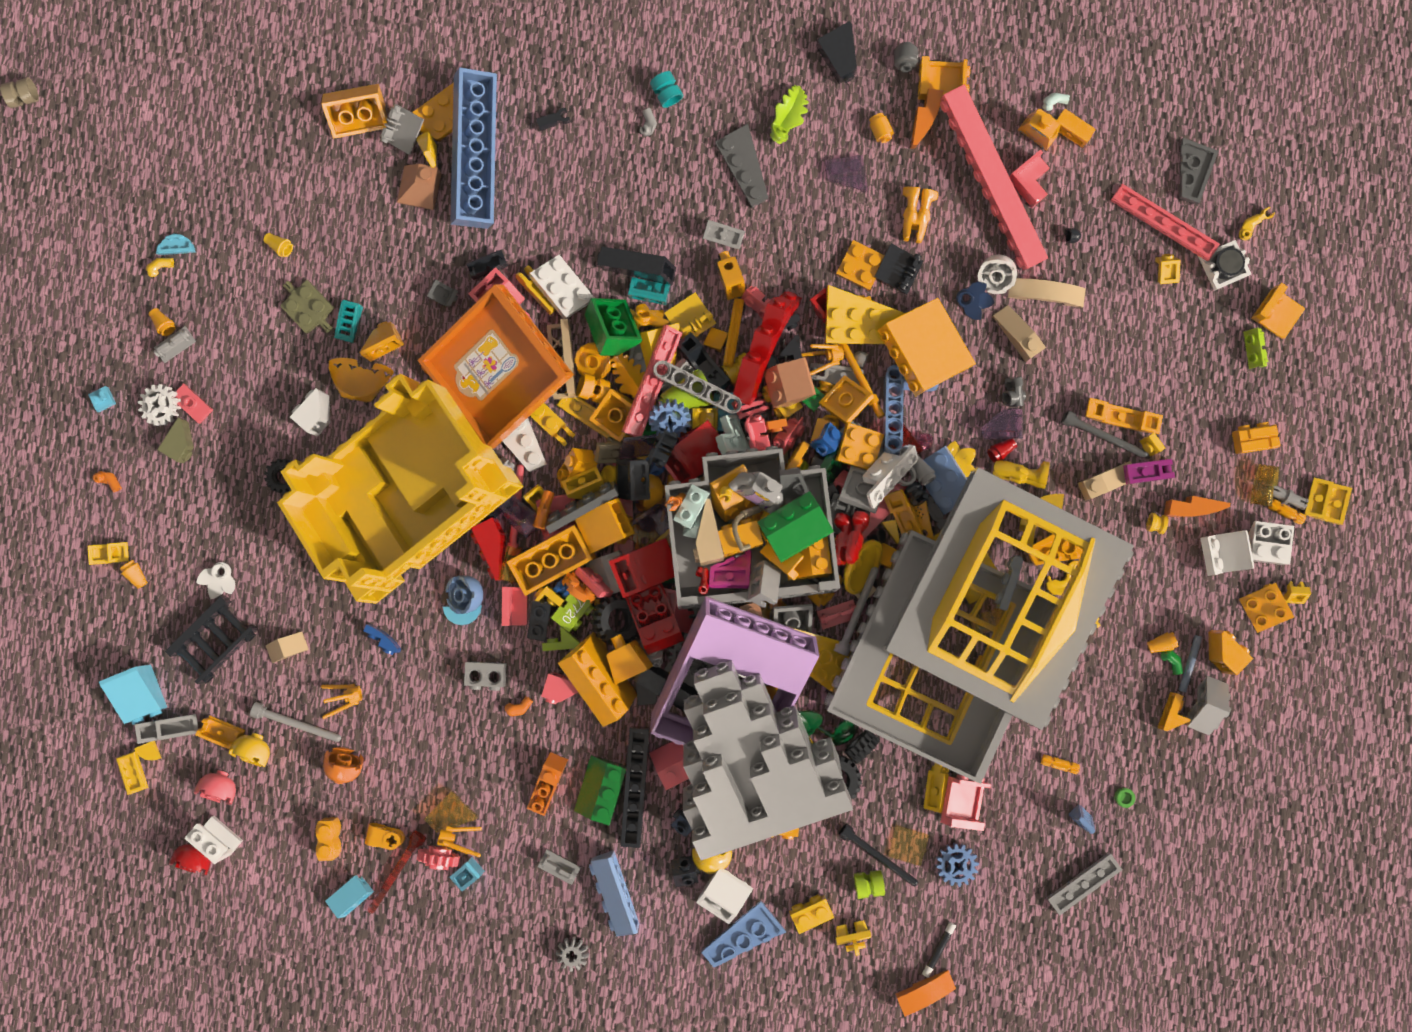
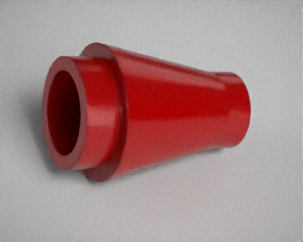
M1009 438L1008 440L991 445L990 449L987 450L988 456L994 463L996 461H1003L1017 447V444L1013 438Z

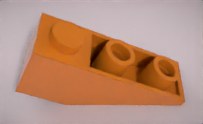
M550 752L543 765L527 809L545 816L568 759Z

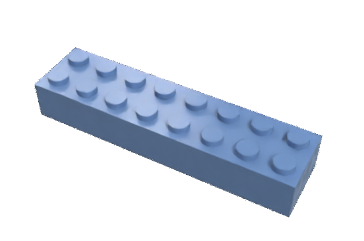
M459 67L454 74L451 225L488 229L494 224L496 73Z

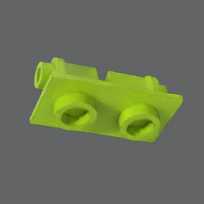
M1259 327L1244 331L1249 369L1266 367L1269 360L1267 359L1266 349H1262V346H1265L1264 332Z

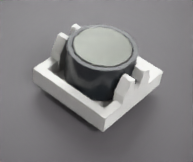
M1236 240L1218 247L1209 261L1199 256V260L1214 291L1251 275L1247 266L1250 259L1249 257L1245 258L1244 254L1246 251L1239 248Z

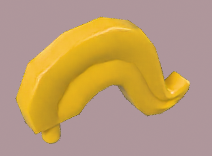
M1071 561L1067 566L1075 569L1078 561ZM1066 573L1065 579L1062 581L1051 580V577L1047 576L1046 589L1052 595L1061 596L1071 575Z

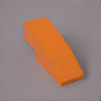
M928 89L924 107L917 108L910 149H915L932 126L939 111L940 99L943 96L944 90Z
M1189 496L1186 497L1185 502L1177 500L1166 501L1164 515L1169 517L1208 515L1229 508L1231 503Z
M949 970L916 982L912 984V987L895 993L905 1017L933 1004L956 988Z

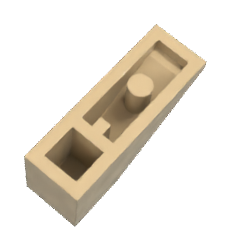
M1009 305L992 316L1025 362L1046 348L1037 334Z
M1131 461L1079 482L1078 486L1085 501L1125 485L1123 466L1132 464Z

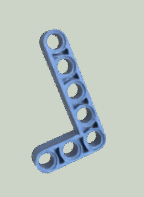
M892 365L887 369L884 378L883 412L885 415L883 416L884 437L882 451L883 453L895 455L900 454L903 445V390H910L897 365ZM939 384L926 391L931 392L937 390ZM890 393H895L897 396H892ZM889 410H894L897 413L893 414ZM893 427L897 431H891L889 428ZM889 445H894L897 449H891Z

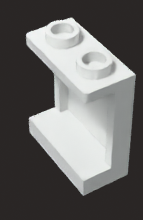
M212 816L204 826L200 823L196 824L184 838L214 864L229 857L243 841L215 816Z

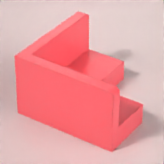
M1039 150L1010 175L1014 188L1031 208L1048 195L1036 181L1049 170L1048 165L1040 157L1043 153L1042 150Z

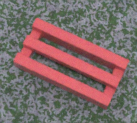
M761 392L757 394L756 401L752 402L750 406L747 404L741 406V409L737 412L740 420L748 418L752 413L754 416L770 409L768 405L765 406V399H761ZM734 400L731 404L736 409L737 402ZM758 405H759V407H760V408H757V409H754V410H751V411H748V412H745V413H742V412H741V411H743V410H746V409H749V408H752V407H755V406H758Z

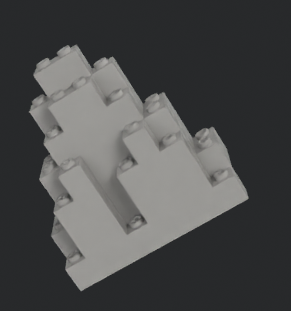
M732 660L720 662L714 667L703 668L694 673V685L699 695H692L684 700V712L693 729V740L683 745V767L691 782L690 785L683 788V813L692 829V843L701 860L853 810L851 797L842 777L839 756L831 737L821 739L812 744L796 706L786 707L776 712L760 673L748 675L740 680Z

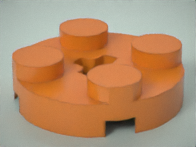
M576 570L567 573L562 579L563 586L565 583L568 586L567 591L580 601L586 602L588 599L591 600L590 603H593L597 596L576 576Z

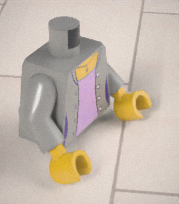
M760 471L742 472L729 483V487L723 486L720 489L719 498L725 495V502L727 503L731 500L732 492H737L752 503L767 510V512L762 513L761 520L782 506L783 494L780 491L783 486Z

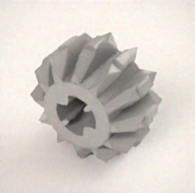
M573 936L571 942L568 938H565L564 943H559L558 947L560 950L556 951V955L560 956L557 959V963L564 962L562 969L569 966V971L572 972L574 966L577 970H580L581 965H586L587 961L585 958L589 957V953L585 951L588 949V945L581 946L583 943L582 939L577 943L576 937ZM570 951H574V958L571 957Z

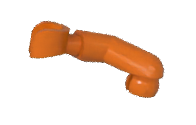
M679 493L675 497L671 496L665 503V505L673 504L669 511H675L682 504L687 494Z

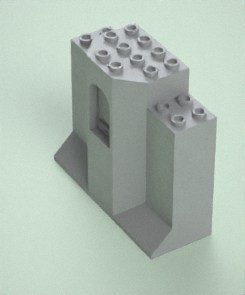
M777 446L766 447V450L763 451L752 448L747 449L745 453H738L736 450L727 451L726 455L708 453L706 457H702L704 481H701V479H690L689 483L681 484V481L669 482V485H665L666 502L671 496L675 497L679 493L687 494L692 484L709 492L710 494L707 499L711 500L710 483L744 464L748 473L760 471L779 483V470H785L783 449H778ZM820 465L808 467V470H801L809 491L816 499L833 529L826 469L820 468ZM667 504L679 610L700 608L705 596L725 604L749 602L747 601L749 590L747 588H710L709 586L706 594H701L698 591L701 577H697L695 574L700 566V562H695L693 549H696L697 538L683 536L684 526L673 520L680 506L675 511H669L673 504ZM713 509L718 531H720L722 526L728 524L733 526L734 519L724 522ZM834 533L828 535L832 574L828 577L820 578L822 582L814 584L808 579L788 580L787 575L781 571L778 599L835 593L840 589ZM764 546L749 549L752 552L751 567L763 560L771 563L760 553ZM743 551V553L733 555L734 558L744 555L745 551ZM733 556L724 558V561H723V562H725L727 559H729V558H731V557H733ZM710 564V565L702 566L703 568L706 567V568L709 570V576H710V566H713V565H715V564Z

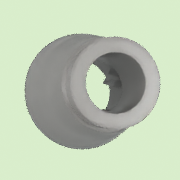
M918 456V461L912 467L916 471L919 483L925 486L932 482L936 475L934 474L935 471Z

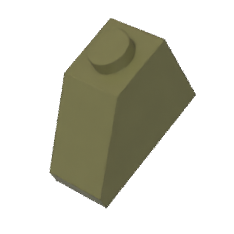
M178 417L157 449L174 461L183 464L191 458V451L194 448L188 421Z

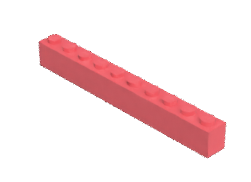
M965 84L944 94L940 99L941 109L944 113H947L949 125L958 136L957 142L965 150L966 161L974 169V177L983 188V196L991 204L990 210L999 221L1000 231L1003 234L1005 233L1008 239L1007 245L1016 256L1017 266L1024 271L1048 259Z

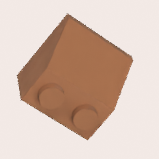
M806 358L781 363L765 370L764 377L773 408L789 407L816 395Z

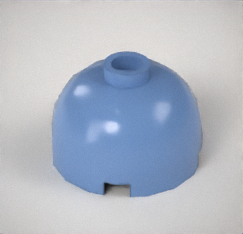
M460 575L452 577L448 581L446 593L449 592V599L446 600L454 613L467 614L475 611L481 605L483 589L477 579L472 576Z

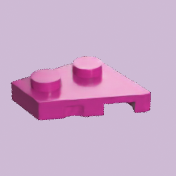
M751 550L745 551L744 555L737 558L733 556L723 563L710 566V588L749 589L752 560Z

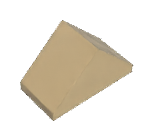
M303 632L277 639L266 645L272 663L309 650Z

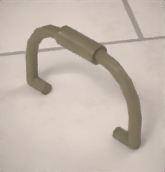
M757 505L741 511L733 522L732 532L741 552L750 549L751 546L750 544L743 546L737 531L738 523L742 518L745 519L758 514L760 511L767 512V510Z

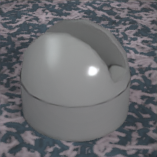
M858 351L854 354L859 367H864L868 359V353Z

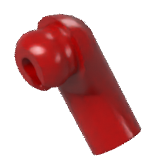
M699 566L695 574L697 577H701L698 591L701 594H706L709 590V570L706 567Z

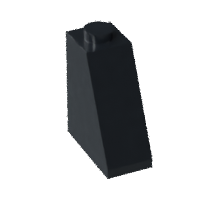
M848 21L817 39L816 44L818 51L838 84L850 82L854 79L857 70L852 23Z

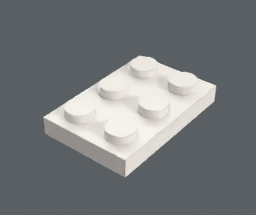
M560 255L529 274L530 279L563 319L569 318L587 306L590 299L594 298Z

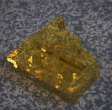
M452 790L424 820L439 833L441 829L446 830L447 826L457 827L474 821L479 816Z

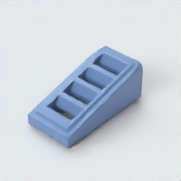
M1078 804L1069 813V816L1082 829L1093 834L1095 832L1093 818Z

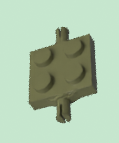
M306 280L298 288H295L290 281L285 282L286 284L283 287L287 289L290 295L280 305L283 310L307 334L317 326H321L326 333L330 332L333 327L327 323L326 318L335 307L309 280Z

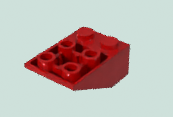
M708 419L678 438L674 450L671 452L666 466H664L674 480L681 481V484L689 483L690 479H695L703 473L702 457H706V454L718 453V455H722L715 438L719 434Z
M490 518L471 528L473 531L471 537L475 544L478 543L481 548L479 554L482 560L487 561L489 565L487 571L492 579L495 578L496 581H503L505 575L504 548L506 546V535L499 520Z
M666 538L612 558L609 561L623 598L675 577L672 551Z
M662 582L625 597L643 647L648 655L684 641Z

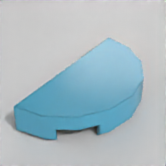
M180 234L167 235L160 245L158 244L156 250L157 255L196 253L193 243Z
M480 605L475 611L470 613L456 614L450 607H443L447 619L457 625L472 623L480 615L482 605Z

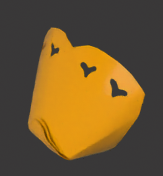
M335 358L329 360L328 368L340 396L350 400L371 402L394 374L391 368L375 363L372 367L374 370H379L374 374L369 369L358 367L357 360ZM340 363L342 364V365L339 366V368H337V367L334 365V364H337V365H338V364H340ZM349 364L352 365V366H356V368H353V369L351 370V367L349 366Z

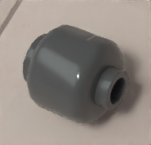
M902 42L894 50V66L902 72H909L917 67V46L911 42Z

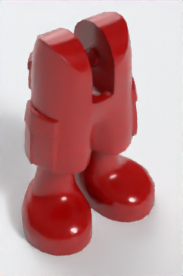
M862 511L855 512L853 519L844 513H839L835 516L834 523L841 530L835 540L837 565H845L846 561L848 564H855L859 558V551L864 542L862 533L870 523L869 515Z

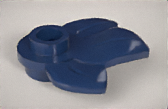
M984 282L972 283L969 288L961 289L956 296L957 303L964 307L965 314L975 320H981V309L988 308L995 303L992 296L985 292L987 284ZM963 295H969L970 299L968 301L963 300Z

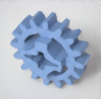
M666 399L664 404L662 401H659V406L653 405V411L649 412V425H651V431H656V436H658L660 431L664 432L666 426H668V433L675 432L678 434V437H681L680 432L686 433V427L691 426L689 408H684L683 402L678 405L677 399H674L673 403L669 399Z
M953 843V848L947 844L946 851L940 850L942 856L936 857L940 863L935 864V866L941 869L937 872L938 875L943 876L942 880L944 882L949 880L951 886L955 882L958 887H961V882L968 885L969 878L971 880L975 879L972 874L978 873L975 866H978L979 863L974 861L977 855L975 853L971 854L972 849L970 847L965 850L964 844L958 847L956 843ZM955 852H961L958 855H951ZM947 860V861H948V867H947V869L945 870V861ZM968 861H969V863H970L969 869H967V862H968ZM957 862L961 866L959 868L955 867L954 863Z

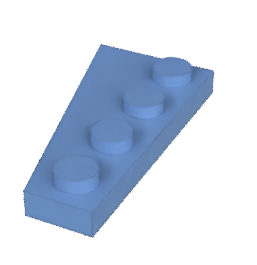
M759 901L701 950V953L713 967H716L763 942H768L772 938L786 933V930L765 904Z

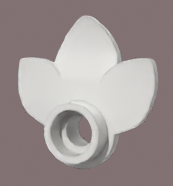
M224 562L216 563L212 568L204 569L199 574L196 582L200 585H208L210 599L221 596L223 592L232 594L235 589V580L231 576V568ZM221 568L225 571L223 575L219 574Z

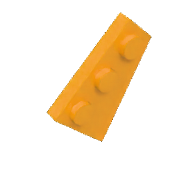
M1052 534L1033 544V548L1048 555L1055 535ZM1061 539L1055 559L1059 562L1079 559L1083 549ZM1027 553L1034 566L1044 564V561Z

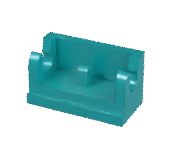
M632 277L628 296L631 299L666 306L670 284Z

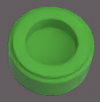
M1120 788L1115 792L1114 799L1119 806L1129 808L1135 802V794L1128 788Z

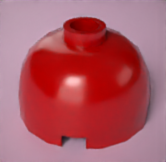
M191 844L179 846L172 854L168 863L173 865L175 862L176 868L192 873L203 871L202 875L206 876L211 865V861Z

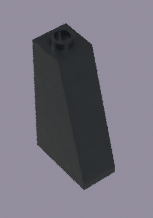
M603 246L597 255V265L603 270L673 285L676 267L665 256Z

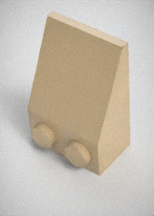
M707 499L705 502L696 540V549H693L695 562H700L701 567L724 561L710 499Z

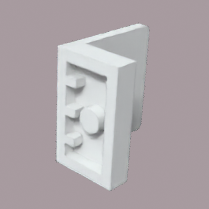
M1247 530L1200 538L1208 576L1254 568Z

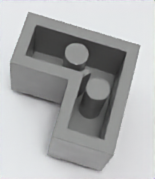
M1209 676L1205 677L1197 688V702L1188 712V719H1191V721L1188 722L1187 727L1210 735L1214 729L1217 730L1221 721L1227 718L1231 711L1229 707L1231 696L1229 684Z

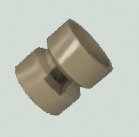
M29 77L18 79L16 83L13 81L3 83L0 86L2 97L10 108L23 106L24 103L28 105L39 101L37 88Z

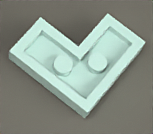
M725 415L720 418L722 429L726 433L715 437L721 454L726 455L727 451L734 450L738 451V453H745L747 449H750L737 415Z

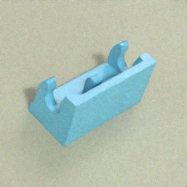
M355 875L325 902L337 918L346 917L368 898L374 890L363 877L359 878Z

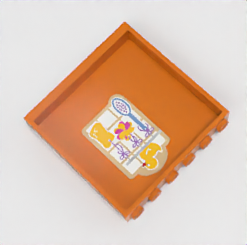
M500 284L493 285L417 360L421 364V369L431 377L432 382L448 390L482 443L491 446L492 449L496 448L574 375L508 289Z

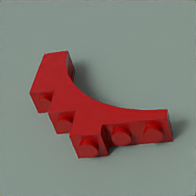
M785 291L779 297H773L766 305L762 324L754 331L750 351L742 358L733 393L744 404L750 406L757 398L762 378L777 341L789 319L801 304L802 297L797 296L794 292Z

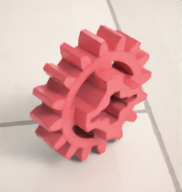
M430 845L428 849L418 850L416 860L426 863L425 866H429L431 869L448 870L449 867L459 866L461 856L452 852L448 847Z

